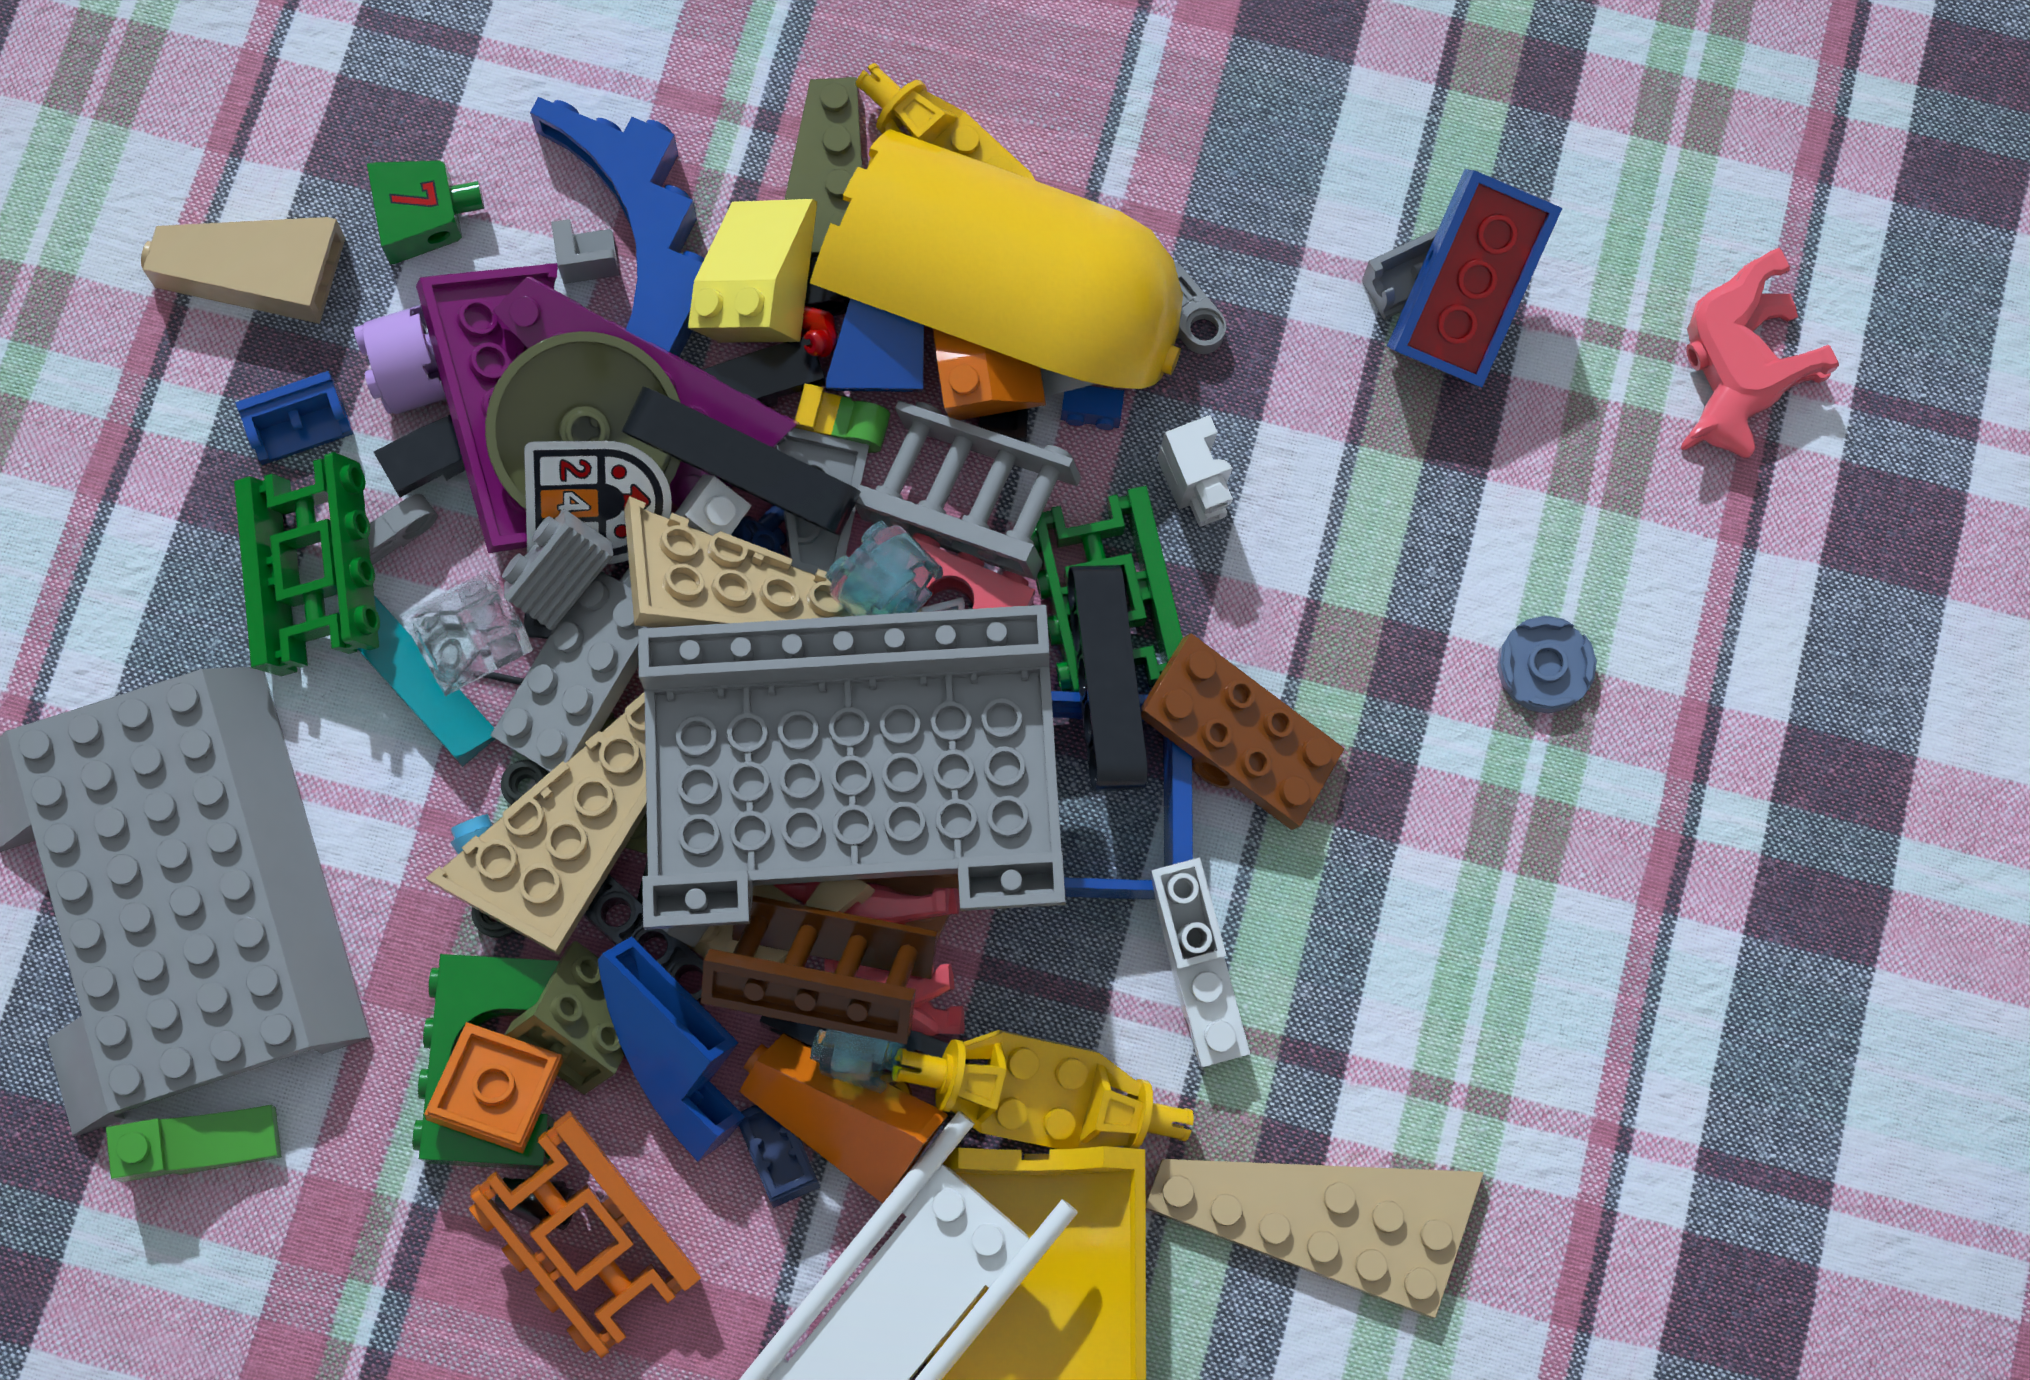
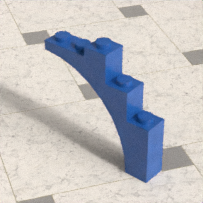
M538 97L530 111L536 133L569 150L591 168L615 196L632 228L636 243L637 284L632 314L626 327L627 331L680 357L693 331L688 328L693 284L704 258L690 251H684L683 254L680 253L697 220L693 200L685 191L672 185L662 187L679 155L675 135L667 126L658 121L647 120L644 122L634 117H631L624 132H622L615 123L604 118L593 120L579 114L576 108L564 101L555 100L552 103Z

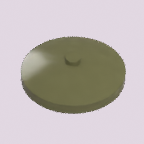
M581 331L564 333L542 340L520 354L503 372L494 387L487 407L485 419L486 447L491 465L501 485L526 510L524 448L529 442L615 441L631 445L646 453L658 464L670 485L680 465V460L622 432L643 386L680 402L669 377L659 364L642 349L621 338L604 333Z

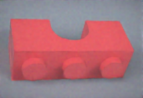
M900 532L877 581L878 592L920 608L927 606L929 600L936 593L943 590H956L963 593L971 601L972 609L1031 606L1034 603L1035 589L1028 587L1029 582L1025 578L1009 571H1003L1002 575L984 568L985 564L979 558L964 552H959L956 556L940 549V544L933 538L920 533H915L912 537Z

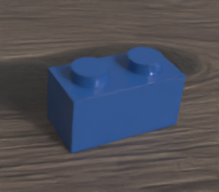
M1086 386L1064 392L1060 420L1066 421L1067 424L1072 426L1096 425L1101 430L1119 428L1125 390Z

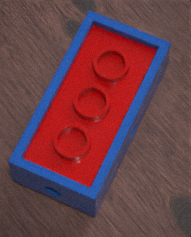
M1464 169L1387 347L1482 388L1562 208L1478 171Z

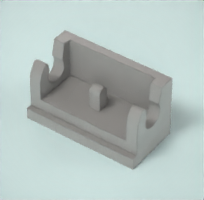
M1438 229L1369 260L1362 282L1384 320L1402 312Z

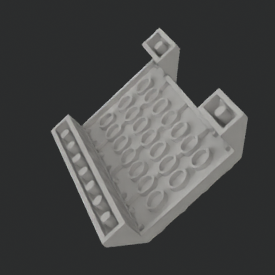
M1046 605L638 629L639 679L645 694L648 876H642L643 928L645 930L750 924L753 888L757 885L958 874L960 911L1066 905Z
M251 667L200 669L7 730L0 735V852L36 841L82 1016L47 1039L72 1136L76 1137L124 1121L123 1112L313 1049L321 1054H325L371 1038L264 671Z

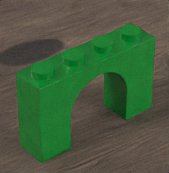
M440 954L439 968L432 967L429 976V997L435 998L434 1017L426 1018L423 1032L424 1048H430L428 1069H421L418 1080L419 1099H425L424 1113L465 1023L468 1022L481 1026L494 1018L520 1016L538 1002L559 961ZM424 1113L423 1120H416L414 1124L413 1150L419 1151V1159L427 1164L539 1170L551 1160V1157L537 1139L541 1134L554 1126L555 1119L548 1114H540L523 1154L427 1121Z

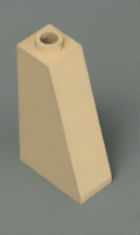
M329 217L156 226L152 241H147L143 247L141 266L153 286L158 289L320 324L346 238L337 220Z

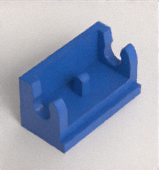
M329 371L235 402L251 448L255 449L261 465L354 434L339 388Z

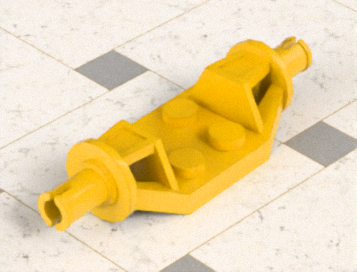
M872 63L867 67L871 72L870 75L863 70L858 76L855 84L856 87L865 92L882 108L876 123V128L881 134L889 129L901 133L899 128L904 125L914 138L1035 180L1032 173L965 111L927 92V87L921 80H914L901 88L876 63Z
M997 1030L964 1042L956 1039L951 1040L942 1058L907 1051L904 1048H899L895 1056V1060L900 1061V1064L915 1068L911 1069L893 1065V1081L935 1088L936 1107L939 1111L950 1112L951 1110L955 1114L961 1111L975 1123L973 1128L982 1134L1055 1149L1123 1146L1124 1148L1138 1149L1142 1145L1147 1133L1171 1137L1179 1141H1187L1192 1132L1190 1129H1185L1183 1125L1173 1123L1179 1122L1193 1126L1194 1115L1191 1109L1153 1103L1152 1085L1148 1080L1133 1079L1095 1050ZM966 1059H988L987 1065L965 1064ZM1111 1087L1127 1092L1128 1094L1127 1096H1125L1120 1093L1114 1092L1111 1090Z

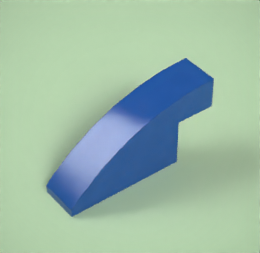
M631 936L602 953L598 959L599 973L607 1008L622 1050L644 1093L672 1134L699 1162L725 1143L745 1118L710 1082L739 1042Z

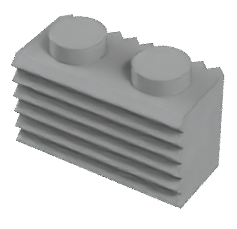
M566 509L561 510L555 519L548 516L542 521L532 538L535 545L530 548L525 556L520 553L514 556L502 575V578L505 579L504 598L508 602L513 603L517 608H521L524 613L529 614L533 619H537L540 624L545 625L549 630H553L613 557L612 542Z

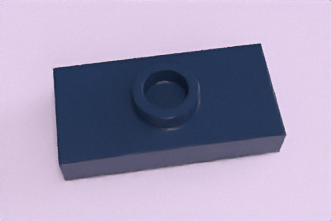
M757 1105L740 1111L745 1118L738 1126L773 1208L820 1188L802 1142L797 1136Z

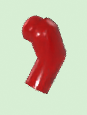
M805 305L802 329L808 331L804 335V339H810L811 344L804 345V349L811 356L826 357L834 351L838 341L834 317L828 311Z

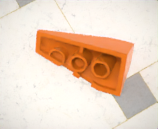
M933 329L944 409L950 418L965 420L1046 405L1040 367Z

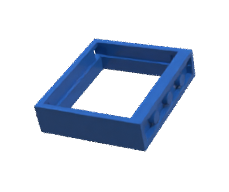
M1051 691L1053 718L1083 719L1079 692ZM1138 694L1140 708L1148 695ZM1163 735L1164 867L1193 859L1192 756ZM1064 877L1065 897L1156 900L1152 880Z

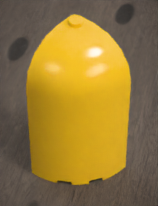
M892 129L884 132L872 144L869 150L870 160L867 170L857 167L843 193V200L850 203L840 226L832 223L829 225L810 284L1037 367L1081 381L1115 388L1143 389L1155 385L1162 379L1164 373L1172 375L1181 348L1174 346L1179 332L1183 293L1174 260L1151 229L1119 210Z
M1108 1146L1049 1149V1154H1024V1160H1022V1150L955 1148L943 1164L952 1169L1024 1231L1029 1238H1031L1062 1199L1074 1207L1078 1213L942 1380H1146L1145 1149ZM988 1287L984 1289V1291L975 1300V1302L971 1305L967 1312L962 1316V1318L953 1327V1329L949 1332L945 1339L940 1343L936 1350L927 1359V1364L938 1352V1350L943 1346V1344L947 1341L951 1334L956 1330L960 1323L965 1319V1317L969 1314L973 1307L978 1303L982 1296L987 1292V1290L989 1289Z

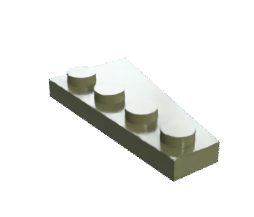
M857 77L810 79L784 200L814 199L817 201L811 258L818 257L830 223L840 226L850 203L843 200V193L857 167L862 168L858 92L855 85Z

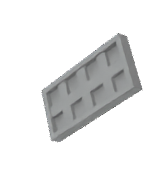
M602 571L598 574L553 629L490 736L550 772L561 762L564 761L566 763L586 746L585 742L602 729L639 666L638 629L653 628L634 625L631 587Z

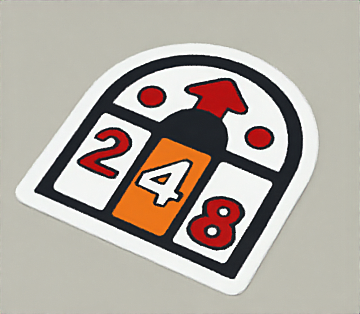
M615 441L529 442L524 448L527 553L535 545L532 538L542 521L548 516L555 519L563 509H566L612 542L613 557L607 564L629 560L624 513L629 496L645 502L644 510L668 519L670 518L671 492L663 471L651 457L631 445Z

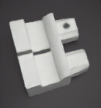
M1210 415L1166 431L1157 457L1179 510L1190 506L1199 527L1225 518L1227 515L1225 507L1230 505L1233 500L1227 487V482L1233 468L1225 460H1213L1211 455L1212 446L1218 432Z

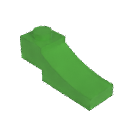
M273 1105L169 1119L156 1118L106 1127L111 1179L119 1182L168 1174L184 1175L282 1157L276 1107Z

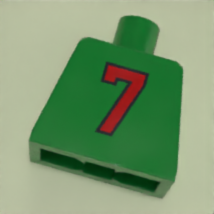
M437 160L374 162L367 164L380 242L390 265L458 242L462 238L458 214L485 209L479 181L453 185L445 162Z

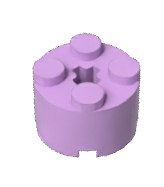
M421 305L366 321L363 325L354 328L358 347L363 355H368L371 370L365 371L367 386L374 399L381 397L383 406L388 414H400L446 400Z

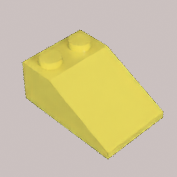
M814 199L732 202L694 280L688 328L719 343L800 342L817 201Z

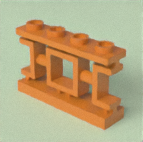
M568 1111L553 1123L554 1126L547 1132L545 1131L537 1138L539 1144L551 1157V1160L513 1191L510 1190L495 1171L481 1185L478 1184L470 1190V1196L475 1203L469 1207V1210L487 1233L496 1228L505 1239L507 1244L501 1250L516 1270L522 1273L528 1268L540 1284L534 1288V1291L544 1305L552 1313L560 1308L572 1322V1325L566 1330L578 1347L585 1354L593 1348L602 1359L610 1352L609 1348L616 1343L619 1344L626 1338L625 1331L612 1316L651 1283L665 1301L669 1303L676 1297L675 1294L682 1289L684 1291L688 1290L701 1279L697 1268L573 1113ZM565 1141L607 1195L601 1200L588 1184L565 1200L550 1182V1178L569 1164L567 1157L558 1147L561 1142ZM533 1193L549 1213V1215L529 1230L530 1236L540 1247L538 1251L534 1252L491 1199L496 1194L511 1211ZM588 1203L616 1240L576 1271L547 1234L584 1204ZM628 1221L670 1272L671 1275L665 1280L652 1264L629 1280L614 1261L634 1245L633 1240L622 1227ZM598 1274L611 1290L613 1295L594 1310L596 1318L605 1327L600 1333L557 1281L560 1276L563 1275L572 1288L577 1291Z

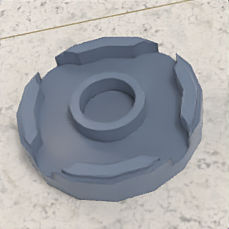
M1550 616L1527 619L1512 630L1499 650L1497 670L1503 688L1513 701L1530 711L1547 714L1567 710L1580 701L1595 679L1597 663L1592 643L1585 634L1582 635L1577 629L1573 628V624L1565 619Z

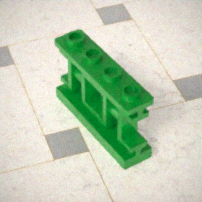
M336 452L325 454L324 459L321 458L313 461L314 485L291 491L290 480L273 473L264 476L265 480L263 481L251 476L234 481L251 668L281 677L296 673L297 667L308 666L306 642L329 635L331 649L347 654L357 652V648L366 650L379 648L378 630L380 628V618L375 607L373 588L375 571L370 558L368 539L370 523L366 516L364 500L365 476L359 462ZM328 502L330 520L325 519L317 522L315 506ZM295 512L297 528L284 532L283 514ZM321 542L324 578L300 585L297 549ZM338 595L339 614L335 613L326 616L324 598ZM304 604L306 622L293 625L291 606L296 607Z
M1147 486L1128 489L1126 496L1118 497V494L1108 496L1107 509L1110 520L1066 528L1061 506L1051 507V511L1042 512L1030 538L1034 542V546L1043 562L1042 570L1038 572L1036 577V585L1040 600L1049 599L1052 616L1047 617L1049 642L1051 646L1059 644L1063 662L1056 663L1057 678L1061 691L1079 692L1074 643L1069 626L1071 618L1067 580L1070 566L1065 567L1064 578L1066 587L1061 588L1048 534L1050 529L1054 530L1057 548L1083 543L1087 562L1071 566H1121L1131 611L1128 612L1130 628L1145 626L1147 617L1144 605H1149L1162 664H1157L1153 645L1133 649L1134 665L1144 664L1149 687L1155 685L1183 638ZM1125 514L1128 516L1141 572H1136L1132 553L1110 558L1105 556L1102 539L1124 534L1125 524L1123 515Z

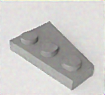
M794 428L776 446V449L857 488L862 482L869 445ZM855 507L841 536L784 511L789 558L793 559L791 566L814 575L818 569L835 575L834 582L839 584Z

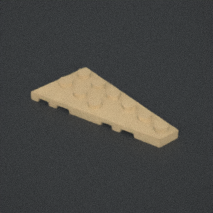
M630 496L624 508L635 626L659 628L921 612L920 607L865 587L860 591H856L835 583V575L818 569L814 575L791 566L792 558L720 531L712 536L688 526L689 519L671 513L668 519L644 510L646 503Z
M644 692L625 708L624 714L604 731H598L585 742L586 746L566 763L563 761L508 807L503 812V817L479 837L474 836L461 847L463 849L462 852L443 868L439 866L426 877V880L559 955L647 812Z
M1162 1159L1146 1201V1210L1434 1319L1436 1318L1484 1172Z

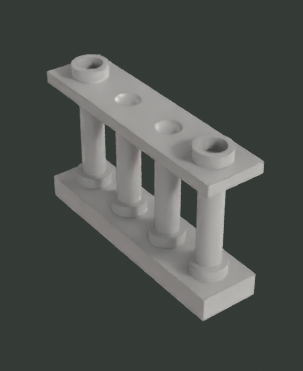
M898 401L895 410L905 429L909 431L883 486L878 485L874 490L860 484L858 485L857 489L861 493L854 507L861 519L898 533L903 532L912 537L915 533L924 534L936 540L940 547L956 553L964 552L971 554L987 564L1035 580L1043 562L1034 546V542L1030 538L1056 481L1060 480L1078 486L1081 480L1071 454L1057 446L1047 445L1044 449L944 416L937 408L924 402H917L914 406ZM927 436L952 444L926 500H921L919 504L904 500L900 493ZM973 451L994 458L995 460L970 514L964 515L962 519L947 515L943 508L969 452ZM1013 465L1039 473L1013 531L1008 530L1006 534L991 530L987 525V521Z

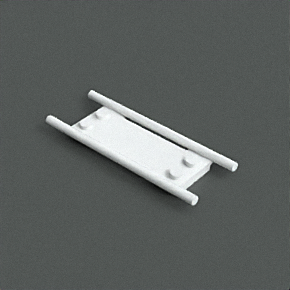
M958 1111L739 1380H911L984 1289L988 1287L987 1292L915 1379L942 1380L1069 1225L1078 1211L1062 1199L1031 1238H1029L1024 1231L952 1169L943 1164L975 1124L965 1114ZM903 1213L906 1216L903 1222L789 1361L784 1358Z

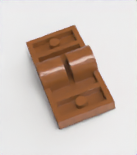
M1192 633L1182 638L1140 708L1142 720L1193 757L1192 770L1201 779L1218 788L1237 789L1290 830L1301 827L1345 749Z

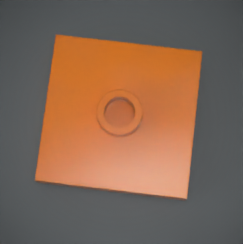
M466 1022L424 1113L427 1121L523 1154L563 1063L562 1055Z

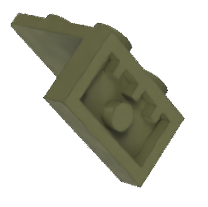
M574 941L566 948L538 1002L513 1020L505 1035L561 1054L563 1063L557 1076L585 1095L616 1073L625 1054L619 1043L607 1008L599 973V957L577 941Z

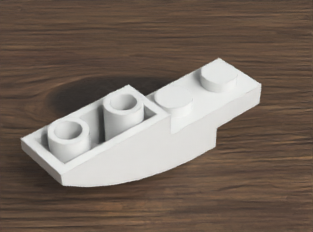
M1200 857L1151 870L1153 889L1168 958L1183 1017L1187 1019L1199 1067H1206L1250 1055L1224 956H1227Z

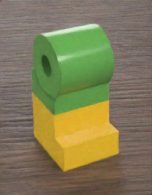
M805 383L795 421L799 422V424L795 428L869 445L868 453H877L882 449L891 413L878 404L866 401H853L852 398L826 393L823 387Z

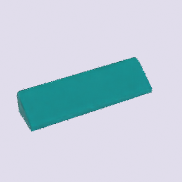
M374 595L375 607L380 618V628L378 630L379 648L373 650L357 648V650L463 767L495 740L494 737L490 736L494 727Z

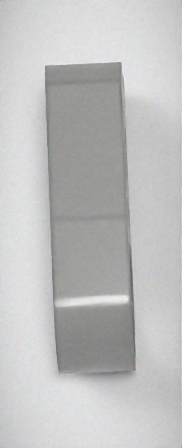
M1174 262L1183 293L1177 336L1188 349L1195 353H1212L1223 342L1226 331L1225 318L1178 262ZM1197 320H1209L1216 326L1217 335L1211 340H1199L1192 334L1191 325Z
M422 494L406 498L370 523L368 539L372 565L401 545L404 547L426 532L435 523L438 515Z

